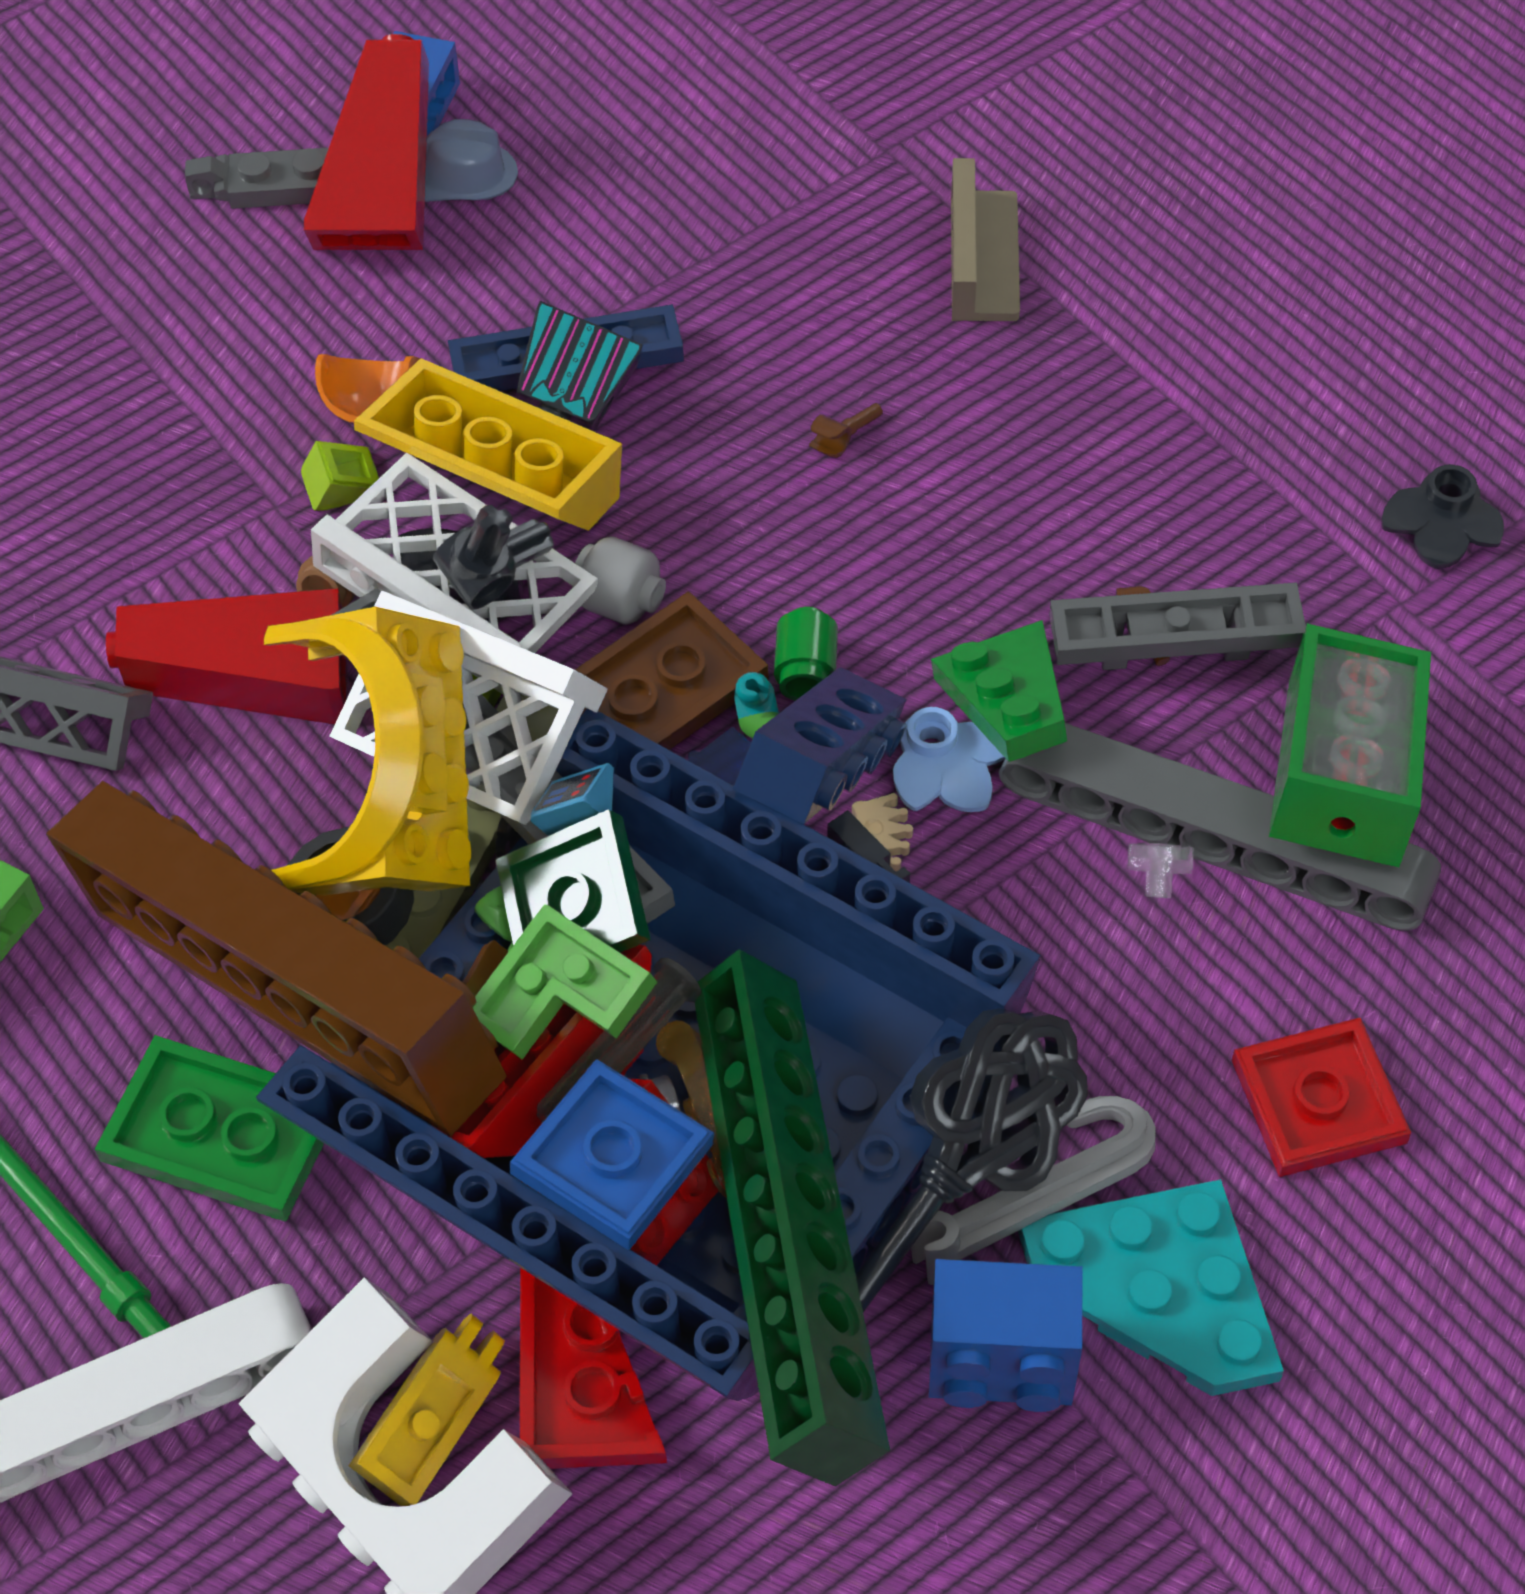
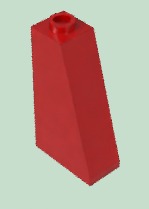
M402 34L386 35L382 40H366L304 218V232L313 250H423L429 61L422 40H414Z
M338 588L117 606L116 631L106 633V654L109 667L111 669L119 668L125 686L153 692V696L334 725L348 698L347 657L345 655L310 661L308 660V647L290 643L264 645V637L268 626L330 616L341 610L343 607Z

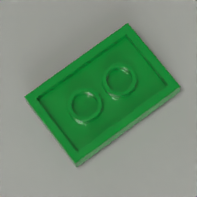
M154 1035L98 1141L95 1152L100 1162L286 1222L324 1143L257 1101L256 1096L276 1073Z

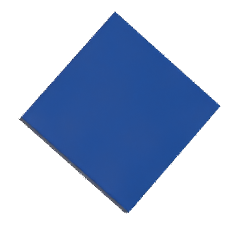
M596 1059L510 1161V1174L629 1251L712 1147L714 1132Z

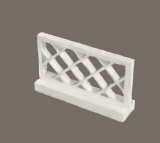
M409 453L404 454L336 520L327 514L311 529L313 566L361 598L378 588L380 591L389 593L532 653H536L594 593L598 584V578L552 548L548 553L534 559L536 563H533L532 560L516 568L514 580L527 579L530 599L493 601L485 607L471 610L466 604L459 603L449 595L448 585H451V583L439 567L438 570L412 571L401 564L400 553L436 551L446 539L454 534H442L440 515L465 514L475 521L480 509L486 506V504ZM409 477L428 489L430 500L394 502L393 491ZM432 516L433 535L398 537L396 518ZM389 519L391 538L364 539L352 530L362 521ZM511 522L509 528L511 530L517 527L518 525ZM560 577L574 587L565 596L538 598L536 579ZM541 614H547V615L541 620ZM532 615L534 628L520 642L498 629L497 617ZM502 685L494 688L504 695Z
M381 591L374 607L377 606L460 626V639L464 653L462 663L463 704L470 727L464 730L465 748L474 744L480 766L479 769L467 775L469 791L466 798L526 825L530 821L533 808L549 786L584 708L597 713L608 689L574 669ZM472 673L480 677L473 681ZM358 674L330 737L374 757L375 732L364 738L355 734L366 710L371 708L368 692L361 676ZM502 685L508 708L483 720L477 696ZM519 693L528 696L529 698L521 701ZM548 705L559 709L548 734L532 742L526 717ZM512 724L518 749L494 761L488 736ZM523 765L526 781L515 805L501 800L498 776ZM481 781L484 782L486 792L476 788L480 786Z

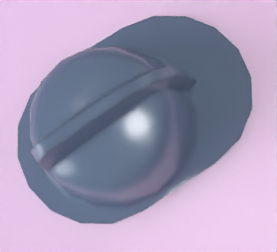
M454 119L441 124L427 136L426 202L456 199L487 200L503 195L514 186L518 176L516 161L508 151L500 147L498 133L485 124L470 119Z

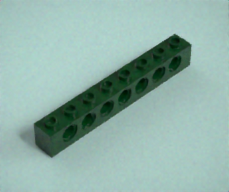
M739 949L692 986L770 1460L836 1487L888 1453L890 1446L798 984L795 979Z

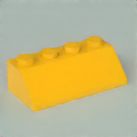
M422 358L354 420V430L588 531L620 497L622 443Z

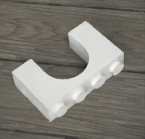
M364 1277L238 1403L255 1422L248 1430V1433L256 1444L272 1459L279 1462L285 1457L300 1474L292 1483L300 1495L320 1513H324L329 1508L345 1527L338 1533V1537L345 1547L366 1566L375 1561L391 1579L384 1587L387 1594H476L573 1493L525 1441L503 1429L445 1489L434 1497L418 1504L402 1507L385 1506L375 1498L366 1485L364 1478L348 1466L358 1452L362 1425L370 1408L379 1396L433 1341L388 1292Z

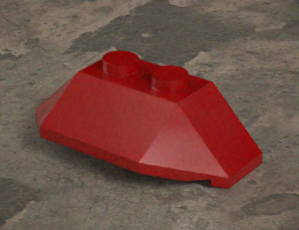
M640 944L621 952L622 955L651 973L652 954L645 945ZM648 996L617 1039L566 1004H563L523 1060L501 1045L496 1047L494 1051L507 1077L450 1138L482 1158L515 1156L596 1059L625 1076L626 1071L644 1051Z

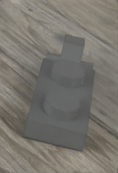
M329 148L229 154V156L223 154L216 158L207 156L186 160L185 180L190 199L215 198L216 200L230 202L231 209L310 204Z

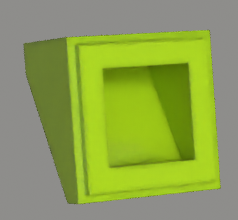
M315 441L301 468V475L314 511H324L354 503L379 479L369 447Z

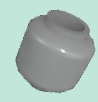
M610 536L600 539L595 545H586L575 564L598 578V584L594 593L581 605L592 613L622 625H628L637 622L646 611L649 613L655 612L663 599L666 581L660 578L659 560L650 550Z

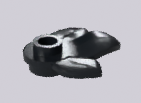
M1453 464L1442 465L1434 469L1432 473L1424 478L1421 487L1397 491L1389 499L1381 519V527L1384 531L1414 535V548L1419 558L1425 564L1435 569L1447 568L1458 563L1465 555L1470 542L1483 547H1499L1504 532V522L1500 512L1480 498V489L1474 475L1468 469Z

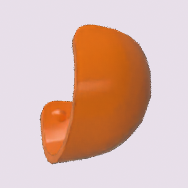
M319 354L315 363L316 386L326 407L337 417L354 425V420L420 358L406 356L404 361H374Z

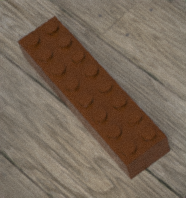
M102 780L46 833L97 916L451 1137L507 1077L494 1051L498 1045L497 1040L479 1021L473 1009L477 1003L476 998L459 979L450 974H445L440 978L429 972L423 963L408 949L399 945L393 950L380 943L375 935L360 921L354 918H349L346 922L332 915L327 906L312 893L304 891L301 895H298L287 889L282 880L269 868L259 865L256 869H253L246 865L227 844L218 839L210 844L200 838L192 826L178 815H172L168 819L159 814L154 806L140 793L131 790L128 794H125Z

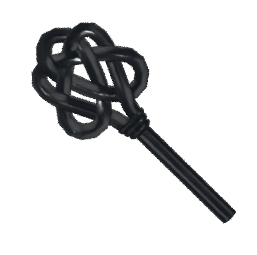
M1001 1008L982 1011L966 1028L959 1049L933 1058L918 1073L910 1099L916 1122L933 1138L928 1154L924 1156V1164L921 1167L922 1174L919 1176L921 1187L856 1274L863 1313L943 1203H953L954 1198H961L964 1193L971 1192L973 1187L983 1179L1004 1191H1028L1047 1178L1057 1160L1060 1130L1078 1116L1088 1097L1087 1075L1077 1062V1036L1068 1020L1039 1010L1019 1014ZM1044 1037L1045 1051L1043 1050L1038 1038ZM1017 1075L1018 1086L1010 1090L1013 1076ZM967 1144V1152L963 1154L964 1146ZM1020 1157L1019 1160H1017V1161L1014 1162L1013 1164L1009 1165L1010 1163H1012L1013 1161H1015L1016 1159H1018V1158Z

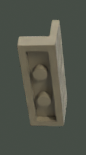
M953 158L951 186L952 321H1017L1020 316L1017 193L1015 191H975V158Z

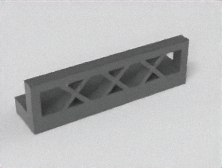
M0 656V710L2 711L0 713V725L8 721L12 729L0 727V743L115 771L124 769L132 720L150 715L153 692ZM8 695L21 697V699L13 704ZM34 701L45 703L59 725L43 737L32 734L19 713ZM65 708L79 712L70 717ZM92 714L112 719L107 752L90 748L76 725ZM65 734L70 743L56 739Z

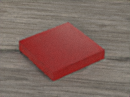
M1361 1017L1234 1049L1231 1061L1279 1177L1408 1144L1411 1131Z

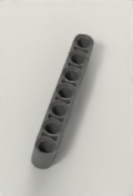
M1065 723L1067 742L1012 762H1008L1005 759L999 771L1000 780L1013 793L1023 798L1396 930L1410 931L1420 926L1441 874V864L1438 859L1429 851L1411 843H1408L1398 868L1269 837L1274 800L1273 795Z

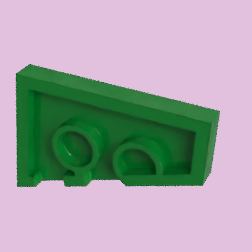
M1043 620L981 642L960 644L953 648L951 652L931 659L934 680L1008 762L1067 742L1065 721Z

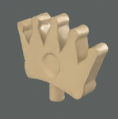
M891 793L872 800L853 803L852 814L891 853L890 866L895 871L901 869V859L899 857L893 858L892 856L900 854L907 856L909 854V842L900 841V839L912 838L913 827L910 824L898 823L907 821L908 810L906 808H891L896 807L898 804L897 794Z

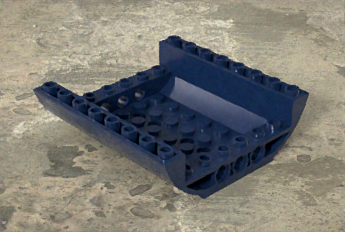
M586 709L579 718L556 771L564 778L606 763L614 767L612 811L623 816L629 845L672 888L675 901L674 907L647 924L651 940L641 944L645 945L652 954L650 974L658 982L648 995L644 1051L626 1071L625 1077L629 1079L652 1080L672 1107L701 1125L710 1119H714L692 986L739 949L795 979L798 984L856 1275L921 1187L919 1182V1176L922 1174L921 1167L924 1164L923 1159L925 1154H928L933 1137L915 1120L910 1097L916 1076L933 1058L959 1049L966 1028L982 1011L1001 1008L1016 1014L1021 1013L1041 955L806 825L733 790L734 786L605 714ZM521 837L507 854L529 844ZM497 866L419 958L429 972L440 978L445 974H450L462 982L484 945L495 940L506 950L509 949L512 942L503 939L490 929L474 910L476 903L493 889L501 886ZM302 1045L296 1049L256 1096L258 1102L724 1397L740 1401L752 1397L759 1392L725 1184H723L656 1266L632 1250L628 1251L511 1175L510 1161L515 1156L482 1158L435 1129L428 1122ZM713 1143L706 1155L723 1176L718 1143Z

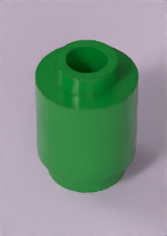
M800 607L786 613L777 622L774 678L780 684L781 693L794 701L836 670L838 625L831 616L820 609Z

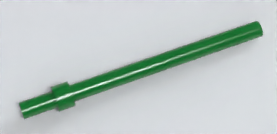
M0 1133V1176L101 1290L100 1301L118 1321H128L143 1339L172 1327L151 1304L150 1290L134 1272H123Z

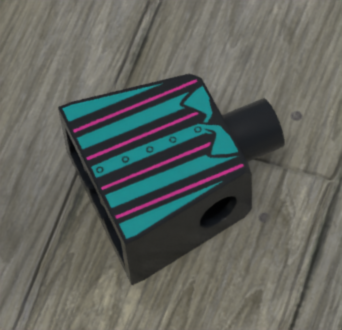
M539 301L518 382L517 399L591 431H595L637 368L641 359L643 345Z

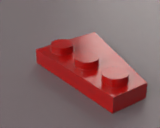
M520 1267V1439L525 1441L550 1469L667 1463L664 1446L658 1430L655 1429L644 1399V1393L636 1372L632 1368L619 1330Z

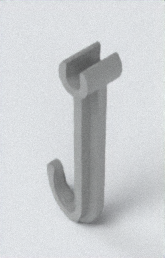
M1098 1096L1086 1100L1078 1116L1067 1124L1068 1127L1078 1128L1104 1119L1117 1121L1123 1124L1124 1129L1117 1135L1054 1165L1047 1178L1028 1191L1003 1190L952 1216L946 1212L938 1211L911 1247L913 1263L917 1264L926 1259L928 1284L934 1285L936 1259L962 1260V1258L1021 1230L1039 1219L1134 1174L1149 1162L1155 1151L1156 1130L1149 1113L1136 1102L1118 1096Z

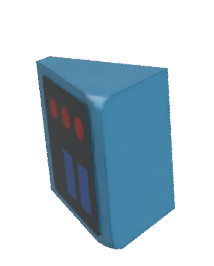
M606 763L552 781L533 808L530 815L531 822L547 836H550L608 809L612 811L614 767Z

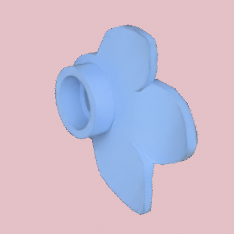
M926 707L916 711L905 722L906 729L900 741L903 754L893 768L894 785L902 802L911 810L918 811L929 805L939 796L944 804L959 811L980 812L986 810L991 801L993 788L987 766L994 765L1006 758L973 722L958 723L951 713L938 707ZM933 738L939 740L940 742L926 743L924 742V740Z

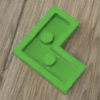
M544 903L475 996L477 1003L473 1009L479 1021L494 1035L497 1043L523 1060L563 1004H566L617 1039L658 981L648 971Z

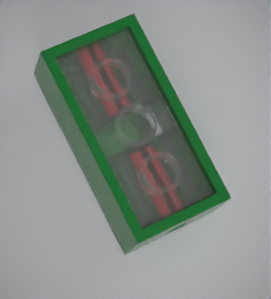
M1307 623L1288 685L1269 837L1400 867L1421 809L1431 652Z

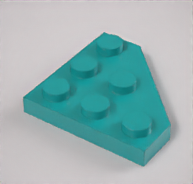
M1221 1179L1049 1214L1018 1231L1027 1264L1083 1267L1082 1316L1098 1324L1099 1332L1146 1359H1149L1151 1355L1187 1376L1186 1382L1208 1395L1215 1396L1281 1381L1284 1370Z

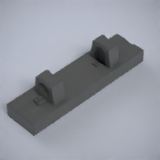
M1297 583L1051 600L1049 613L1057 665L1102 662L1103 670L1125 669L1128 660L1216 653H1224L1225 661L1248 660L1251 651L1299 648L1306 628ZM1125 622L1127 623L1129 634L1127 636H1124Z

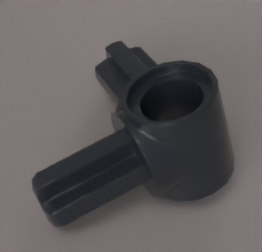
M492 504L486 505L480 509L473 526L463 528L454 533L437 548L433 555V561L471 610L485 607L500 597L511 586L517 567L548 553L553 548L554 542L550 536L551 529L545 522L539 523L537 520L532 519L510 530L509 526L513 520L510 512L507 509L497 510Z

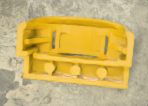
M377 606L300 622L268 626L264 637V645L290 643L308 647V660L310 661L345 655L355 666L364 682L372 707L375 728V753L371 779L363 804L350 828L335 845L323 854L271 871L282 880L287 889L295 893L308 891L315 895H332L384 887L429 892L470 886L469 862L471 859V844L468 838L466 798L469 791V781L465 764L464 730L466 727V714L463 708L462 689L464 653L460 639V626Z

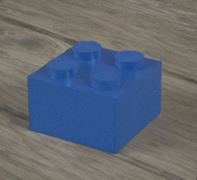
M936 1259L931 1316L929 1398H942L947 1404L961 1408L979 1407L986 1404L987 1401L1016 1402L1018 1407L1034 1412H1046L1057 1409L1060 1405H1072L1082 1353L1083 1267Z

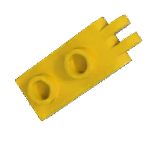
M469 1314L461 1322L454 1334L443 1328L434 1337L433 1343L425 1350L348 1465L401 1507L418 1503L501 1374V1371L493 1366L492 1362L502 1349L505 1339L495 1331H491L482 1340L476 1351L469 1346L483 1326V1322L473 1314Z

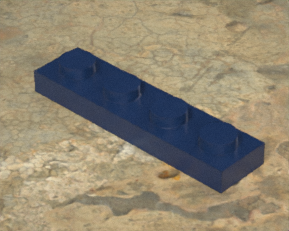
M673 304L584 318V320L642 344L641 359L636 369L684 362L683 343ZM532 327L448 340L453 372L497 391L517 389Z

